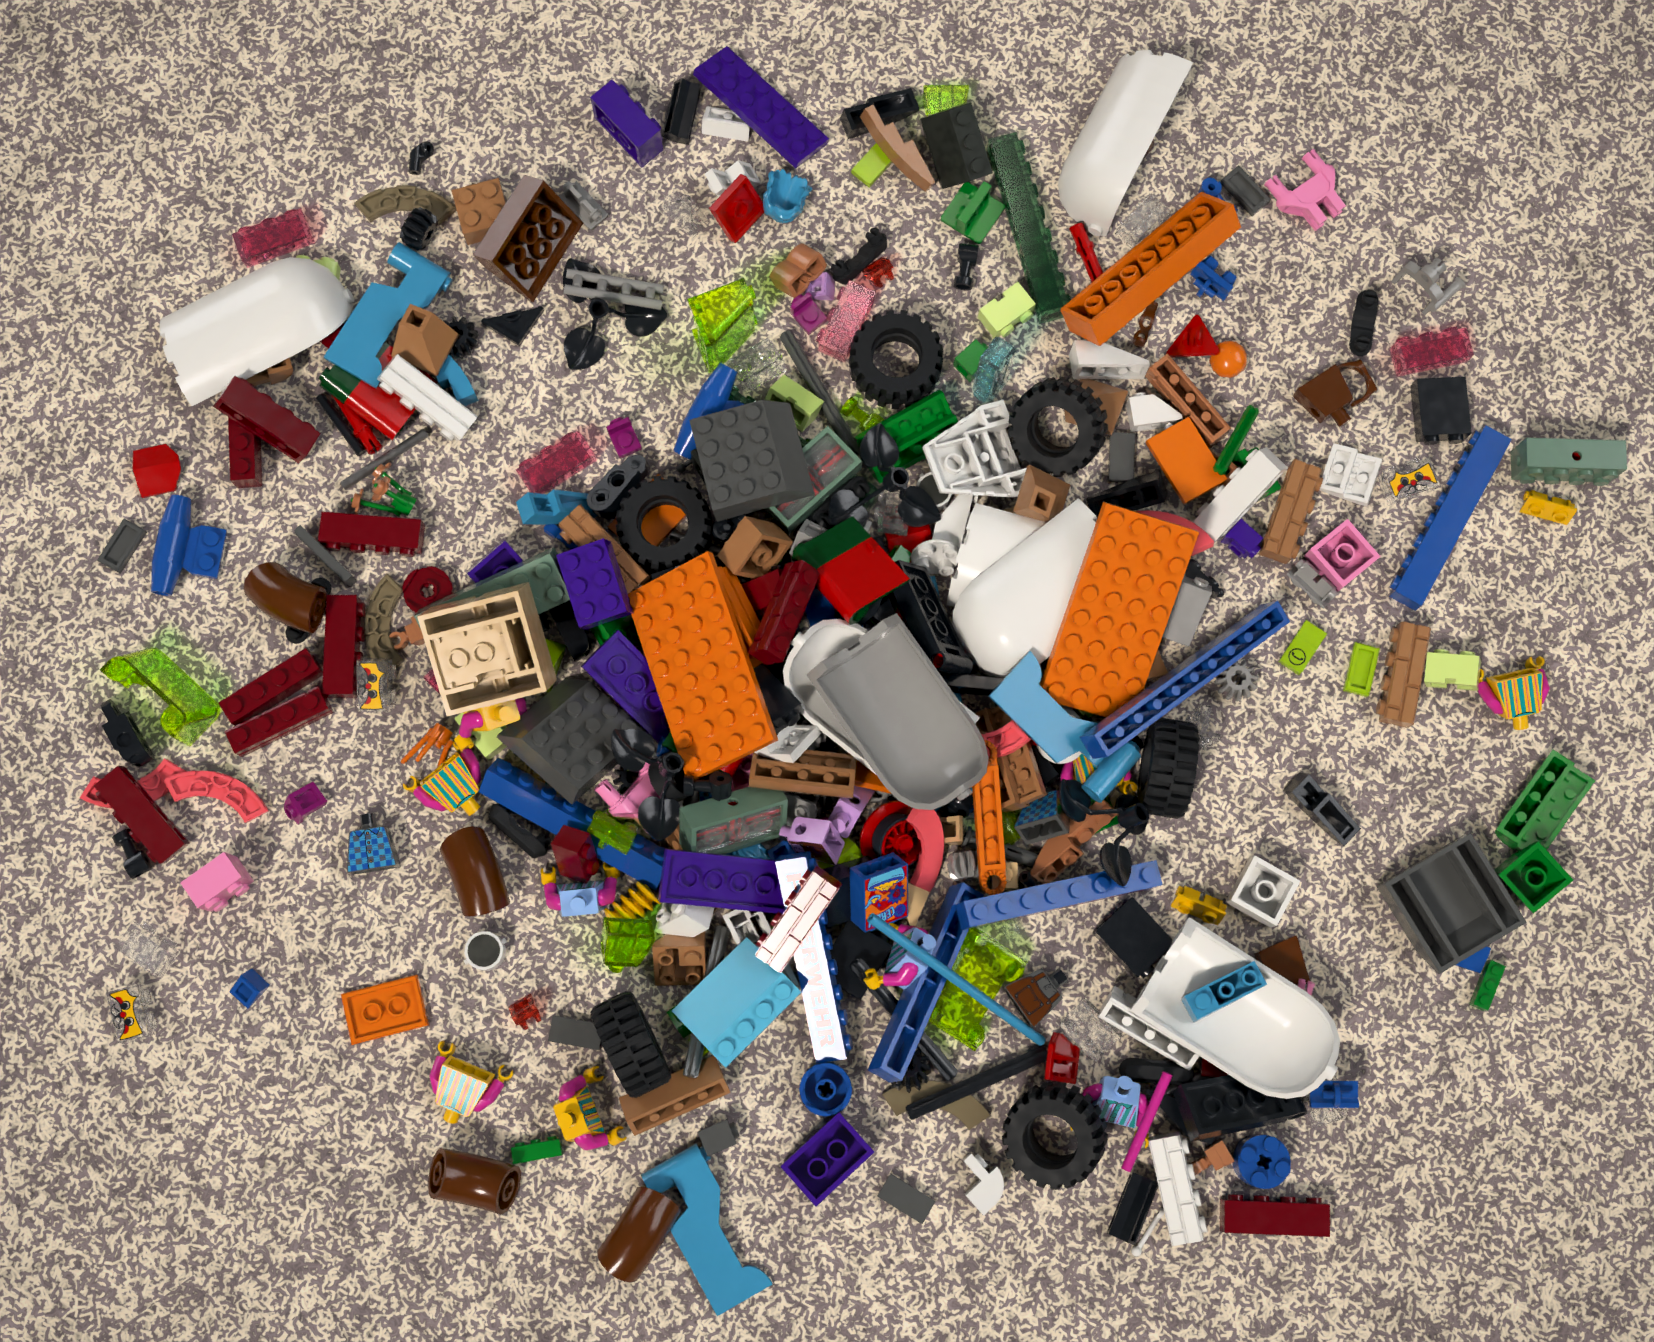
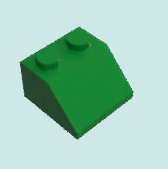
M1539 841L1514 853L1494 870L1499 878L1533 914L1573 881L1571 876Z

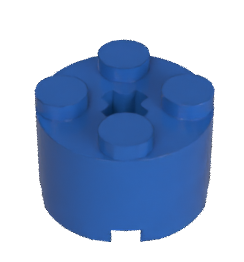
M829 1062L818 1063L811 1066L804 1073L800 1082V1097L805 1107L812 1113L819 1116H831L841 1112L848 1105L852 1095V1084L848 1074L840 1066ZM829 1082L833 1092L832 1094L827 1093L826 1096H822V1091L818 1089V1086Z
M1252 1134L1244 1137L1238 1142L1232 1157L1235 1161L1232 1163L1233 1169L1238 1178L1256 1188H1274L1280 1185L1291 1171V1160L1287 1148L1280 1140L1269 1135ZM1259 1156L1265 1157L1264 1166L1257 1165V1162L1260 1161Z

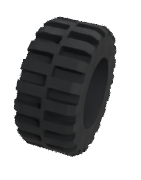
M887 310L885 316H881L880 313L873 315L871 322L866 320L861 324V330L856 331L850 347V375L852 381L856 382L857 390L860 393L865 392V398L870 402L873 399L877 400L878 406L885 407V403L892 404L891 409H899V404H904L905 408L913 404V401L917 400L918 402L925 398L927 393L931 394L935 389V384L939 381L943 364V345L939 344L940 337L937 331L932 332V325L928 321L922 323L921 316L914 314L913 317L907 315L908 311L901 310L900 314H894V310ZM888 342L905 343L918 354L919 365L913 373L907 376H887L880 372L873 363L875 350Z
M1052 377L1047 378L1044 382H1038L1021 396L1013 406L1014 412L1010 414L1008 421L1012 424L1008 429V436L1014 438V441L1010 444L1013 450L1018 449L1020 454L1017 457L1021 462L1026 460L1029 465L1048 474L1053 472L1054 477H1062L1065 473L1071 475L1079 469H1083L1098 454L1106 440L1104 435L1108 432V424L1104 423L1107 413L1106 410L1101 411L1100 406L1103 403L1099 397L1095 399L1091 395L1094 391L1089 386L1084 389L1081 387L1082 382L1076 379L1071 383L1069 382V377H1060L1058 380ZM1056 406L1072 415L1078 426V439L1075 444L1070 447H1059L1051 444L1043 437L1038 426V415L1043 408Z
M654 476V481L647 482L645 479L640 482L641 486L637 489L633 486L628 491L629 496L627 498L623 497L621 500V509L616 514V532L622 548L641 568H645L647 572L652 574L680 566L705 553V549L710 547L712 541V517L705 498L701 496V492L696 487L692 488L689 482L683 479L681 482L677 481L676 477L668 476L667 479H662L661 476ZM661 505H672L680 508L688 519V530L685 536L676 544L667 547L651 545L644 538L641 529L642 520L645 515L653 508Z
M1160 718L1147 729L1139 768L1137 803L1144 804L1149 815L1178 819L1183 817L1188 810L1196 778L1199 751V730L1192 722Z
M624 991L594 1006L590 1012L593 1024L608 1059L629 1097H640L668 1083L671 1079L669 1067L634 994Z
M1051 1081L1044 1082L1040 1087L1035 1085L1026 1093H1023L1007 1113L1008 1117L1005 1119L1002 1128L1006 1131L1002 1135V1144L1008 1145L1004 1152L1007 1159H1013L1012 1167L1015 1171L1021 1170L1025 1174L1022 1178L1028 1182L1031 1179L1037 1181L1036 1186L1044 1188L1046 1184L1050 1185L1051 1190H1059L1063 1184L1065 1188L1074 1187L1077 1182L1081 1183L1087 1179L1088 1175L1093 1172L1105 1152L1104 1146L1108 1141V1134L1104 1132L1107 1128L1105 1118L1100 1119L1099 1117L1102 1113L1099 1105L1093 1106L1091 1103L1093 1098L1088 1093L1085 1096L1080 1094L1081 1088L1073 1085L1070 1089L1066 1087V1082L1059 1081L1055 1086H1053ZM1041 1115H1054L1065 1120L1075 1132L1077 1138L1076 1151L1069 1155H1056L1045 1150L1035 1137L1033 1131L1034 1120Z

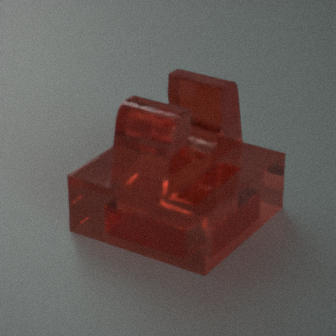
M880 257L862 271L865 278L869 279L879 288L883 287L880 281L882 275H885L889 281L894 279L891 270L893 265L887 258Z
M531 994L508 1007L515 1024L520 1025L524 1030L529 1028L526 1022L527 1019L534 1017L537 1022L541 1021L538 1006Z

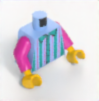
M604 862L603 869L606 876L604 880L589 881L587 884L578 882L556 885L555 867H552L551 873H544L543 868H541V883L544 885L546 904L548 908L559 911L562 917L599 913L615 900L616 879L620 876V870L615 867L609 868L608 864Z
M889 923V925L932 955L933 949L936 946V940L925 929L904 924L896 926L895 923ZM894 941L884 975L879 976L876 970L872 968L865 971L868 978L863 980L871 990L879 988L881 984H884V986H899L905 990L926 971L928 965Z
M1104 1076L1099 1083L1086 1087L1082 1092L1083 1096L1088 1093L1093 1098L1091 1101L1093 1106L1099 1105L1102 1110L1099 1116L1100 1119L1105 1118L1106 1122L1131 1128L1139 1127L1149 1104L1146 1096L1140 1093L1141 1085L1133 1082L1127 1076L1119 1078ZM1148 1133L1145 1138V1148H1147L1149 1145Z

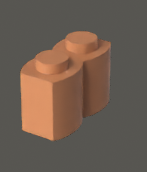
M801 243L791 250L786 260L780 262L772 270L769 277L777 289L796 298L807 289L811 281L817 279L823 273L827 264L821 253Z

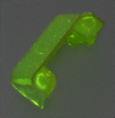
M744 278L687 299L696 328L692 329V334L709 373H712L720 362L725 364L755 332V326L758 325L753 306V300L756 299V295L752 285L747 286Z
M151 647L113 657L100 669L109 679L114 682H120L127 689L134 684H139L145 688L149 686L169 705L160 717L162 728L172 738L189 747L220 715L221 709L218 702L164 652L157 648Z
M970 928L951 970L994 1000L1005 980L1012 982L1021 978L1028 962L985 932L976 928ZM946 980L928 1023L967 1048L976 1051L985 1039V1030L980 1025V1022L988 1009L949 980Z

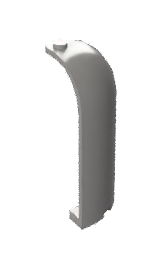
M897 613L879 622L871 630L858 638L859 642L851 648L847 649L845 647L836 654L821 661L806 674L880 781L898 801L914 809L934 810L950 803L956 798L961 802L973 793L970 788L976 785L987 773L988 753L985 741L976 724Z

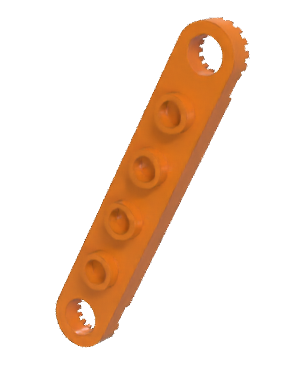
M984 740L985 745L990 750L987 773L972 787L979 885L986 894L995 895L1000 894L1006 888V863L997 749L992 742ZM991 875H996L999 878V885L995 889H989L986 885V880Z

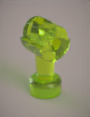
M850 397L840 410L846 417L852 415L860 422L858 427L862 432L884 421L879 414H868L858 408L859 402L853 397Z

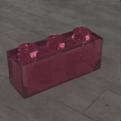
M302 209L288 210L282 216L266 218L260 224L251 227L245 226L240 228L238 232L232 233L240 258L247 268L316 243Z
M849 280L846 287H841L837 296L839 302L836 308L832 307L828 313L826 320L829 323L826 329L821 328L817 336L816 342H818L819 352L845 363L850 353L853 337L857 330H861V324L865 322L875 302V291Z
M1457 327L1447 328L1442 333L1434 334L1433 331L1426 332L1412 339L1410 336H1405L1397 339L1389 349L1397 377L1467 363L1474 355L1467 328L1457 329Z
M578 430L575 433L570 432L564 435L558 444L543 448L537 457L533 459L528 458L521 462L516 472L529 492L545 494L597 460L595 454Z

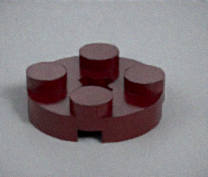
M426 566L427 568L412 571L406 577L403 583L404 599L406 605L414 613H417L419 609L453 594L454 586L448 575L441 569ZM433 586L434 594L427 598L424 597L425 593L422 589Z

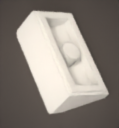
M706 106L702 119V134L741 141L749 140L751 127L732 110Z

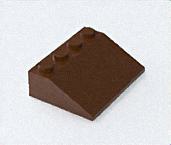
M523 175L473 253V256L487 270L523 297L534 302L583 225V222L544 180Z

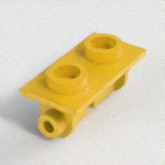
M1531 490L1525 491L1523 496L1525 502L1519 511L1531 516L1568 525L1577 512V508H1575V504L1571 503V500L1552 496L1551 501H1548L1547 494Z
M1186 885L1183 887L1178 886L1175 893L1176 897L1171 903V907L1176 908L1183 914L1198 917L1206 923L1219 925L1226 915L1227 905L1223 903V900L1205 894L1203 901H1200V891Z

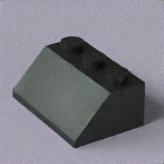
M971 102L963 103L920 119L942 189L993 173Z

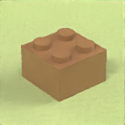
M499 178L451 190L467 245L482 241L506 204Z
M744 516L717 556L734 575L756 579L772 572L771 567L777 566L793 541L776 523Z

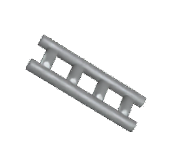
M567 268L566 278L573 279L572 285L565 284L563 294L603 299L609 302L661 310L662 300L655 299V293L663 294L664 284ZM583 281L597 283V289L582 287ZM607 285L622 287L621 293L606 291ZM631 289L646 291L645 297L631 295Z

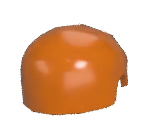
M1235 341L1219 343L1217 346L1220 353L1210 356L1209 363L1213 372L1221 377L1233 378L1244 371L1247 365V354L1243 346Z

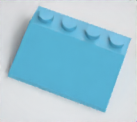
M747 937L672 1010L725 1068L802 993L783 972H777L769 964L756 957L755 954L758 948Z

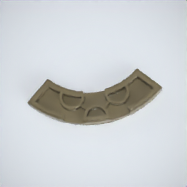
M397 185L394 188L384 190L378 189L354 202V205L370 222L391 212H412L413 209L421 207L437 216L438 225H440L457 211L456 207L443 196L433 191L408 185Z
M388 573L380 580L370 596V602L364 618V635L368 652L372 661L377 663L378 668L382 672L386 673L383 675L385 678L404 662L397 650L394 649L392 638L389 637L394 608L404 593L403 588Z
M928 1081L927 1084L921 1083L920 1091L915 1086L911 1087L910 1093L906 1091L905 1086L899 1091L894 1087L882 1095L895 1115L898 1116L906 1112L905 1107L952 1085ZM971 1095L939 1108L957 1117L968 1130L990 1116L985 1107Z

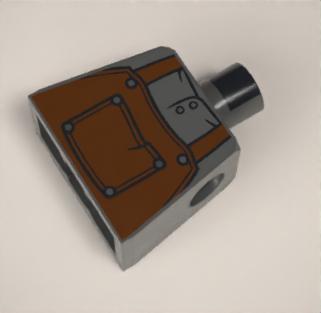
M1041 968L1005 985L1003 989L1028 1025L1034 1028L1063 999L1057 989L1065 984L1068 979L1060 968L1049 976Z

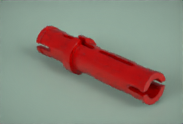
M1078 223L1070 227L1069 231L1077 246L1075 249L1076 253L1081 256L1089 278L1093 282L1103 274V270L1094 251L1095 245L1093 241H1090L1084 223Z
M333 397L353 427V434L356 438H360L368 454H375L373 446L377 452L380 451L382 444L372 432L371 424Z

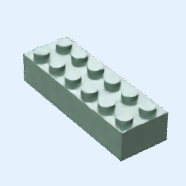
M554 547L419 609L414 618L420 627L417 616L430 607L472 596L477 598L487 592L526 582L530 584L538 614L565 603L570 598L556 557L557 552Z

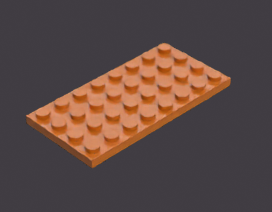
M1103 502L1040 686L1058 704L1108 717L1144 690L1199 531Z
M707 551L628 594L630 605L633 609V614L631 615L677 752L684 760L683 770L685 775L694 776V781L778 741L712 552Z

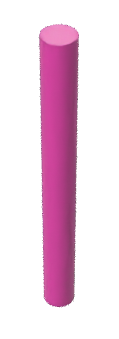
M1162 1072L1121 1168L1128 1172H1131L1172 1079L1173 1075L1168 1072Z

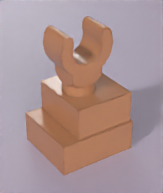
M414 616L410 617L412 623L404 627L406 631H396L389 635L391 638L400 637L401 639L400 643L394 646V649H404L408 642L418 646L425 644L422 631Z
M1219 1138L1203 1149L1206 1156L1190 1164H1193L1195 1175H1197L1210 1165H1213L1217 1171L1235 1161L1223 1140Z

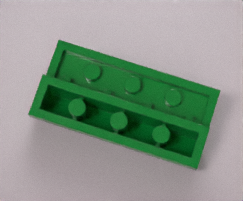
M940 389L880 422L894 439L899 449V458L893 465L895 468L902 467L907 469L925 459L926 456L922 447L958 422L956 415L951 412L945 395ZM871 428L855 436L859 447L864 435ZM878 466L873 468L867 467L879 484L883 482L884 476L889 473L879 471Z
M1552 750L1495 830L1496 836L1512 850L1517 849L1520 851L1536 841H1539L1547 850L1596 780L1575 768L1574 762Z

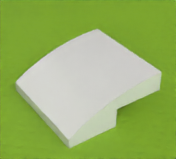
M1333 443L1322 476L1323 482L1319 490L1368 507L1382 465V459L1358 453V449Z
M796 723L781 730L777 735L778 741L754 753L772 760L794 763L821 733L818 725H797Z

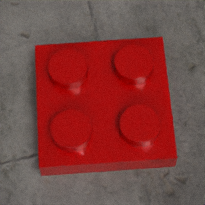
M742 174L709 207V210L728 239L734 243L764 213L762 200L747 176Z

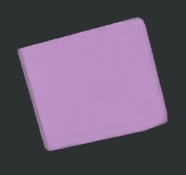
M823 272L817 279L810 282L805 290V294L810 292L812 300H834L835 280L833 276L828 272Z

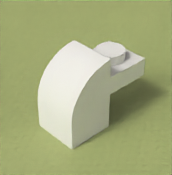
M740 160L736 161L724 172L711 168L705 173L709 181L708 186L718 198L740 174L747 176L754 189L761 184L751 164Z
M969 1153L962 1160L978 1177L979 1181L964 1194L984 1216L1000 1200L1004 1190V1180L997 1166H994L987 1172L985 1168L989 1165L979 1154L974 1157Z

